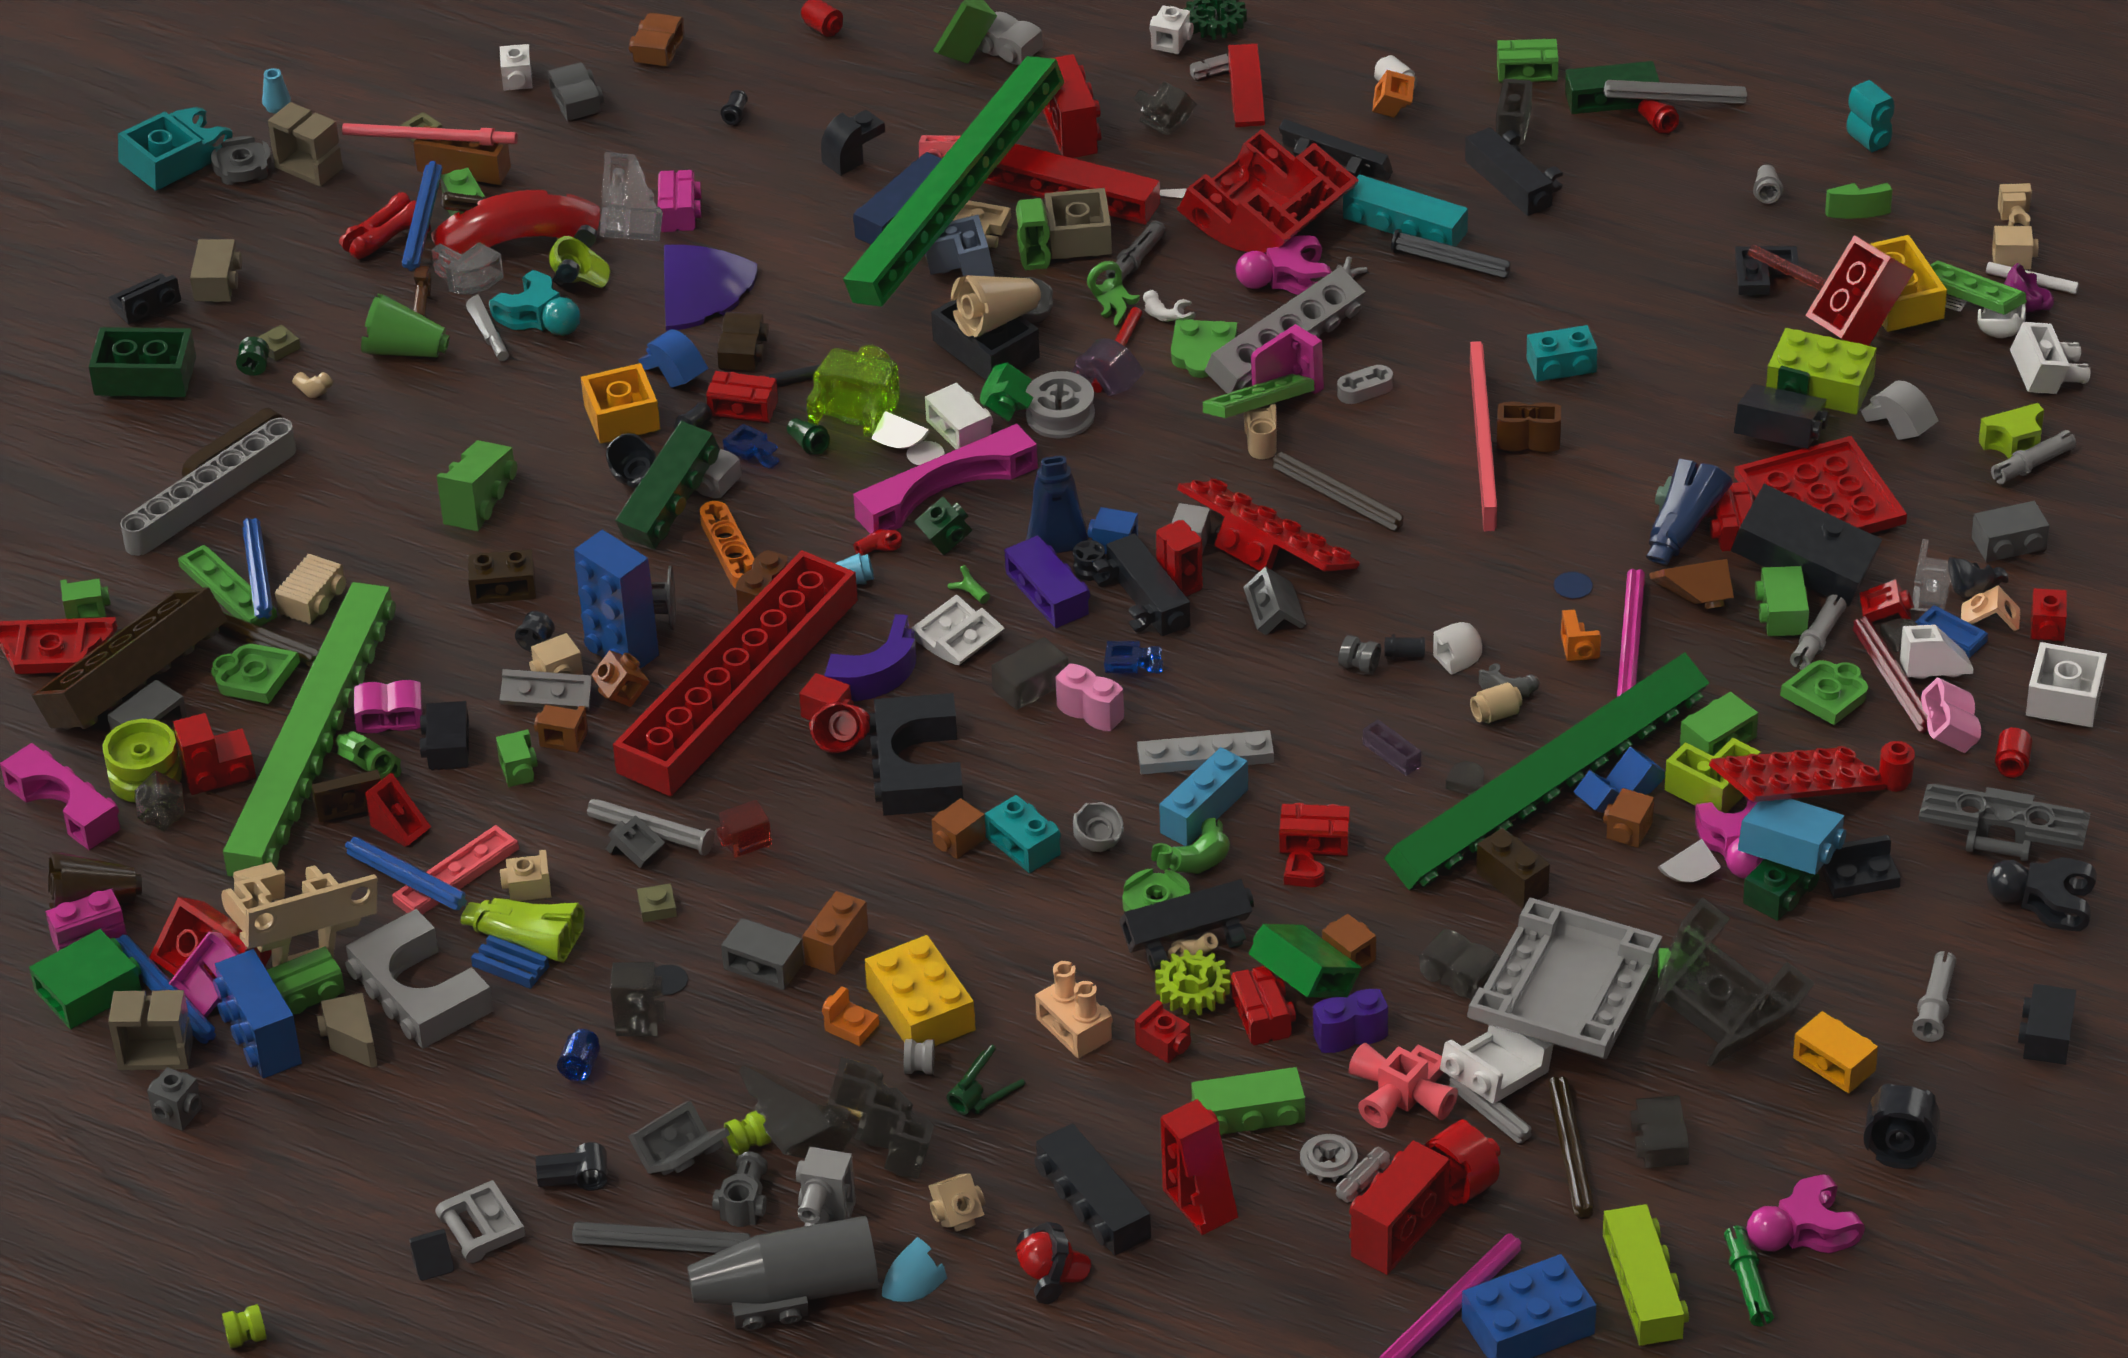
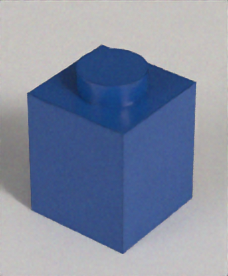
M1100 507L1096 519L1090 520L1088 538L1101 543L1104 546L1105 554H1107V543L1134 533L1138 536V513Z

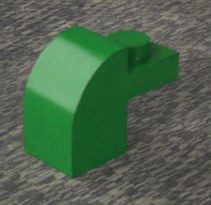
M1009 363L995 365L981 391L980 404L1009 422L1015 411L1026 409L1030 406L1034 397L1028 394L1026 389L1032 379Z

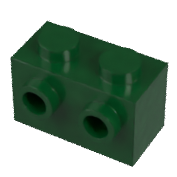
M1764 859L1745 878L1743 903L1778 921L1787 911L1791 912L1796 907L1799 899L1807 891L1811 892L1815 888L1819 880V874L1816 873L1814 875Z

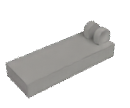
M502 669L499 701L502 705L543 708L545 705L574 710H577L579 706H585L586 711H589L592 676Z

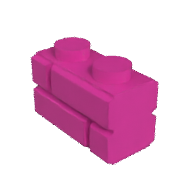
M674 170L660 171L658 174L659 230L662 232H673L676 229L680 231H693L696 228V218H701V200H697L702 199L701 181H695V174L692 170H678L677 173Z
M112 889L96 891L88 897L73 902L61 903L57 907L45 911L50 935L57 951L98 929H101L110 939L119 938L122 934L127 935L122 910Z

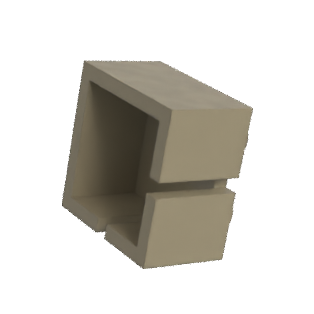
M292 102L288 103L267 120L275 168L320 187L343 169L341 149L337 145L339 143V136L335 120L316 112L312 114L311 110Z
M184 990L152 991L151 996H146L145 991H114L108 1023L118 1070H165L167 1067L171 1069H189L193 1033L190 1018L187 1017L188 1008Z

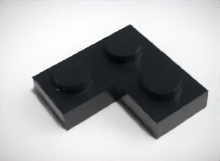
M1736 246L1735 264L1738 295H1769V275H1798L1797 246Z

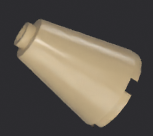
M966 275L956 279L951 292V301L956 300L958 309L953 311L954 318L960 330L968 337L982 336L1035 309L1041 299L1039 286L1030 278Z

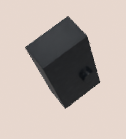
M1763 484L1738 530L1731 551L1763 567L1801 566L1806 587L1827 597L1838 595L1835 601L1838 602L1840 597H1842L1846 602V606L1849 607L1873 563L1882 539Z

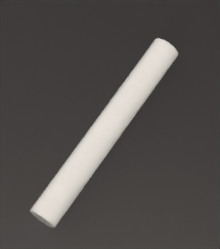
M1988 262L1986 274L2006 278L2012 267ZM2025 270L2026 273H2035L2037 275L2038 286L2077 294L2078 282Z

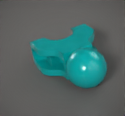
M532 270L522 277L524 292L514 295L499 293L489 300V308L494 320L512 330L537 328L543 331L546 328L554 335L565 336L573 333L580 324L581 313L577 304L569 298L560 297L559 292L553 290L551 277L536 270Z

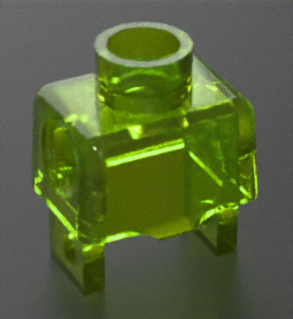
M874 345L863 346L858 352L833 348L813 375L814 388L806 400L808 422L818 424L823 415H829L842 420L845 424L863 425L864 436L872 437L884 412L894 414L899 403L900 389L897 363L890 359L884 350Z

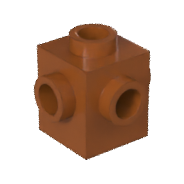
M611 650L608 651L591 674L598 684V691L602 696L632 707L650 683L639 668L640 662L629 653L622 655Z

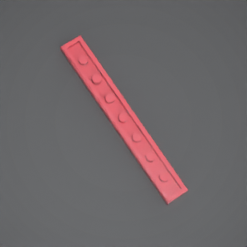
M1479 341L1470 342L1472 398L1484 531H1495L1497 529V499L1483 344Z

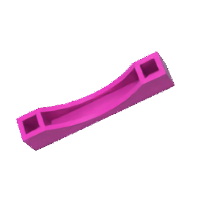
M1018 424L1012 425L854 493L855 518L870 534L878 529L896 530L901 528L910 513L920 503L943 489L975 480H1012L1037 469V444Z

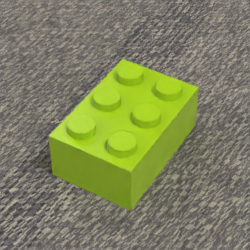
M1785 328L1768 364L1766 387L1777 389L1778 371L1781 366L1808 372L1810 374L1809 396L1827 399L1825 408L1857 415L1874 378L1877 348L1829 336Z

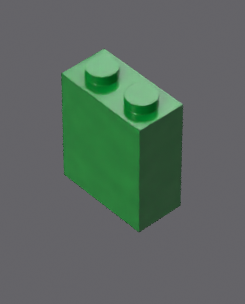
M1263 924L1256 932L1253 939L1254 943L1248 953L1306 997L1347 998L1362 969L1361 966L1304 925Z
M101 929L29 967L34 991L69 1029L109 1009L112 1004L114 991H141L139 976L142 972L139 964L132 956L128 958L123 953L119 942L115 938L110 939Z

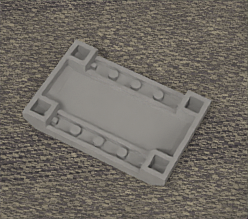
M1529 898L1520 914L1518 927L1483 988H1478L1469 1004L1467 1018L1606 1060L1654 968L1658 951L1661 947L1662 936Z

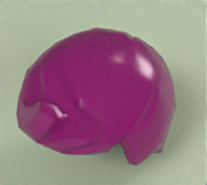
M2020 263L2012 266L2004 285L2026 293L2027 302L2024 303L2026 305V313L2051 310L2054 304V297L2049 290L2037 285V275L2035 273H2026Z

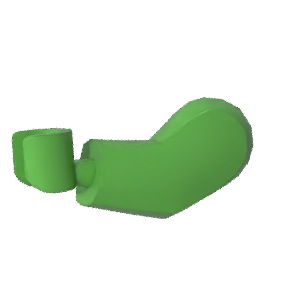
M1208 818L1202 822V836L1193 845L1171 847L1167 844L1158 843L1153 845L1151 859L1157 861V866L1161 870L1170 868L1176 872L1199 874L1217 865L1226 857L1229 852L1230 841L1223 834L1222 822L1218 820L1216 826V818Z

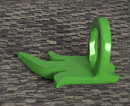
M1113 261L1099 263L1090 271L1087 277L1089 289L1104 308L1101 316L1103 318L1110 317L1111 308L1117 311L1114 318V326L1118 327L1126 316L1127 307L1125 302L1129 305H1134L1139 301L1140 295H1130L1122 285V270ZM1106 270L1115 271V278L1106 279L1102 285H1096V279L1102 272Z

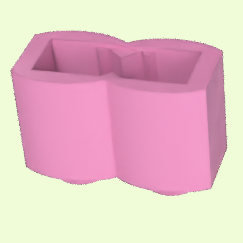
M1068 664L1056 676L1057 707L1063 713L1071 717L1084 719L1090 726L1111 732L1124 719L1123 688L1117 682L1105 677H1098L1088 668L1077 664Z
M1937 677L1922 691L1921 697L1923 710L1928 715V732L1933 739L1966 753L1972 746L1978 743L1981 737V725L1978 718L1974 715V698L1970 692Z

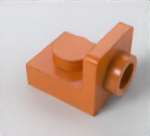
M1575 609L1562 610L1560 635L1566 660L1598 659L1601 646L1600 631H1585L1584 623H1578Z
M843 986L833 996H829L823 1004L822 1014L824 1015L825 1031L858 1046H861L879 1025V1015L849 1001V990Z

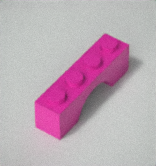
M30 743L0 763L5 787L27 803L38 799H56L66 803L63 814L67 833L86 849H92L120 830L119 809L116 803L111 798H105L98 793L91 783L84 782L78 778L68 766L64 767L58 763L48 751H42L36 745Z

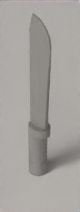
M477 294L471 297L466 303L468 312L484 336L486 343L492 346L499 361L507 360L509 353L480 296Z

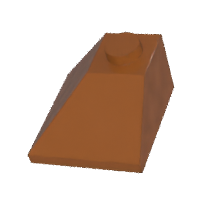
M1727 559L1668 568L1649 573L1650 580L1694 605L1705 603V609L1725 606L1724 600L1734 598Z

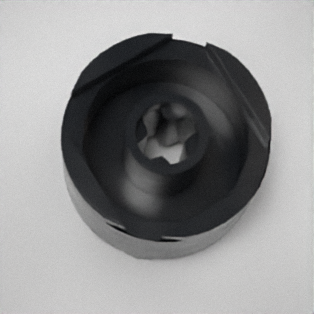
M1884 1084L1879 1087L1878 1092L1871 1098L1868 1105L1863 1137L1866 1149H1870L1876 1155L1877 1161L1888 1167L1909 1169L1916 1167L1917 1162L1927 1158V1161L1933 1156L1936 1150L1940 1123V1110L1936 1103L1935 1095L1929 1090H1921L1907 1085Z

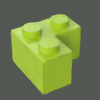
M1732 738L1712 756L1685 742L1666 760L1664 790L1695 806L1696 804L1712 802L1719 811L1727 813L1744 794L1709 766L1711 759L1725 758L1726 756H1747L1749 754L1759 755L1761 751Z

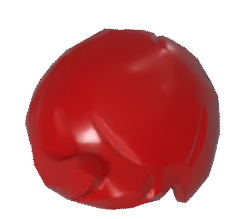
M833 702L825 705L812 716L809 722L810 734L816 745L825 752L832 754L847 752L856 747L858 742L869 733L870 715L858 706Z

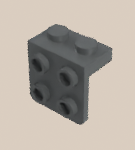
M690 1100L685 1101L629 1135L628 1138L648 1174L661 1171L663 1175H667L673 1171H676V1173L681 1172L695 1163L694 1157L702 1153L708 1155L724 1146L722 1139L729 1136L730 1132L727 1127L707 1131Z

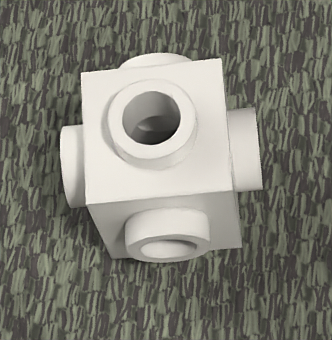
M1162 5L1158 14L1153 16L1150 22L1151 49L1179 54L1186 41L1191 40L1194 25L1190 23V11L1174 6Z

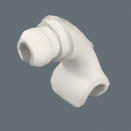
M1150 290L1144 293V311L1150 316L1165 322H1176V319L1194 320L1195 312L1184 314V309L1192 304L1191 301L1181 299L1175 303L1173 309H1166L1164 303H1161V300H1159L1156 291Z

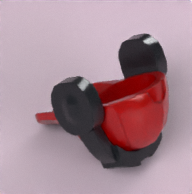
M1046 1222L1038 1225L1036 1228H1028L1019 1235L1016 1241L1017 1247L1015 1252H1017L1020 1266L1028 1275L1039 1280L1034 1288V1294L1038 1303L1050 1304L1054 1302L1062 1293L1061 1282H1082L1090 1272L1091 1260L1087 1255L1072 1250L1070 1242L1066 1239L1065 1230L1058 1223Z

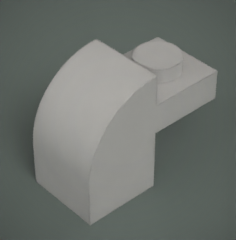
M1900 380L1895 381L1883 391L1870 398L1871 404L1861 410L1866 422L1887 418L1898 440L1919 436L1939 421L1926 396L1916 386Z

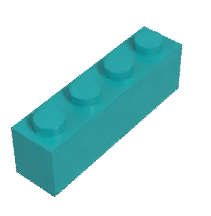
M1360 174L1357 177L1359 180L1358 184L1343 196L1344 219L1394 234L1398 228L1405 234L1456 247L1468 232V208Z

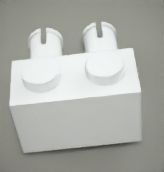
M2022 323L2010 351L2028 392L2057 394L2063 382L2086 384L2089 381L2091 373L2089 365L2086 363L2075 364L2081 356V346H2079L2078 342H2059L2052 324Z

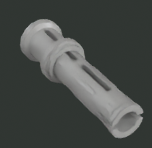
M1945 951L1938 952L1935 955L1926 995L1919 1000L1917 1005L1919 1016L1914 1019L1912 1031L1917 1038L1926 1042L1938 1041L1944 1033V1024L1942 1022L1949 1013V1004L1946 999L1957 963L1956 957L1948 952L1946 962H1943Z

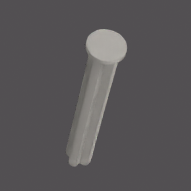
M592 799L588 804L587 815L589 817L617 825L620 821L626 824L636 815L660 838L698 849L699 853L704 856L710 852L714 843V831L709 828L701 831L599 799Z

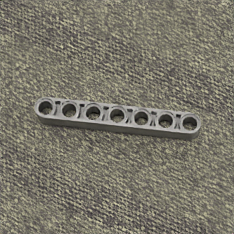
M275 418L268 421L126 515L121 520L120 525L127 553L139 556L150 552L291 458L296 453L292 422L285 418Z

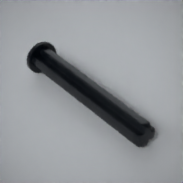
M1398 228L1395 230L1391 241V252L1395 253L1398 250L1501 278H1506L1511 269V262L1509 260L1405 234Z

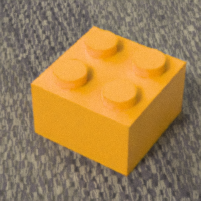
M641 363L581 377L584 407L600 444L612 442L621 434L632 433L642 435L660 430L658 402Z

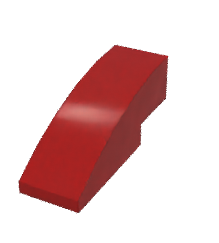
M1258 44L1228 45V65L1235 127L1265 125Z

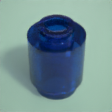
M577 1029L567 1037L557 1061V1068L565 1078L571 1081H583L590 1076L600 1052L598 1036L590 1030Z

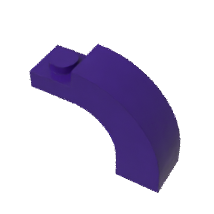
M895 614L886 643L876 651L864 655L831 654L825 676L849 684L851 700L853 701L872 699L900 686L910 676L916 665L914 629H909L908 615Z

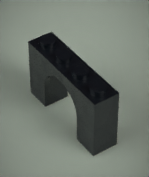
M954 693L874 699L875 713H869L870 733H877V736H870L872 756H879V759H872L873 778L880 779L881 781L874 782L875 803L882 802L883 816L938 812L945 810L960 798L963 799L960 762L919 765L906 762L897 756L903 749L917 743L957 740Z

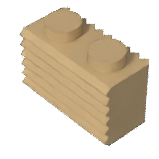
M307 553V557H304L303 562L301 561L300 565H297L296 569L293 570V573H290L289 577L286 578V581H283L282 585L279 586V589H276L275 596L278 613L281 616L284 614L286 617L290 616L297 621L301 620L303 623L311 624L319 614L323 615L326 612L329 602L334 596L340 595L344 591L346 578L344 577L343 565Z

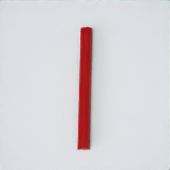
M1133 307L1130 310L1091 383L1094 392H1101L1142 316L1140 308Z

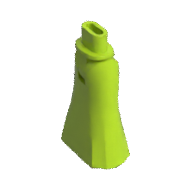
M494 898L492 902L484 900L481 904L469 902L461 915V924L473 926L475 932H482L486 935H492L517 944L561 963L565 962L580 937L585 920V910L579 903L533 904Z

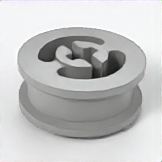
M1067 371L1049 372L1037 377L1028 385L1026 392L1034 398L1026 410V419L1031 429L1036 433L1049 438H1069L1083 433L1092 425L1095 418V407L1093 404L1094 389L1091 383L1083 376ZM1060 399H1062V401H1061L1062 410H1059V400H1060Z

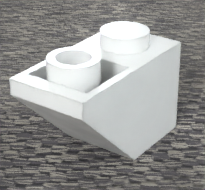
M1936 625L1903 626L1900 662L1907 677L1925 679L1929 676L1945 675L1948 677H1959L1962 674H1973V666L1966 652Z

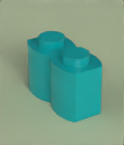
M1867 80L1851 89L1848 100L1851 112L1848 116L1846 127L1848 134L1872 153L1887 146L1891 141L1893 129L1890 121L1894 114L1895 104L1890 95L1872 81Z

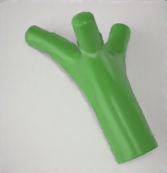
M966 565L961 566L960 570L964 577L963 581L949 583L948 588L950 590H965L981 604L986 603L990 598V594L970 575V570Z

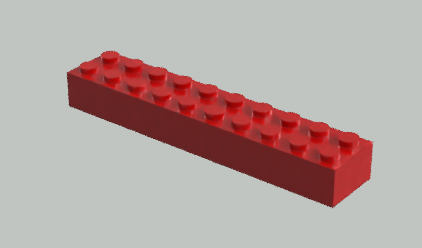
M801 550L613 743L616 773L671 797L858 601L856 572Z

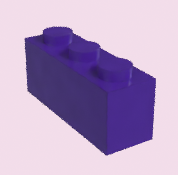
M1038 535L1004 549L1006 574L1054 628L1089 614L1088 600L1091 596L1087 585L1084 582H1080L1074 576L1070 566L1067 563H1063L1056 556L1052 546L1046 545Z

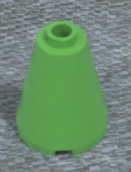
M378 293V297L373 299L364 326L367 327V335L369 336H362V353L438 358L440 352L446 353L450 335H446L445 327L386 295Z

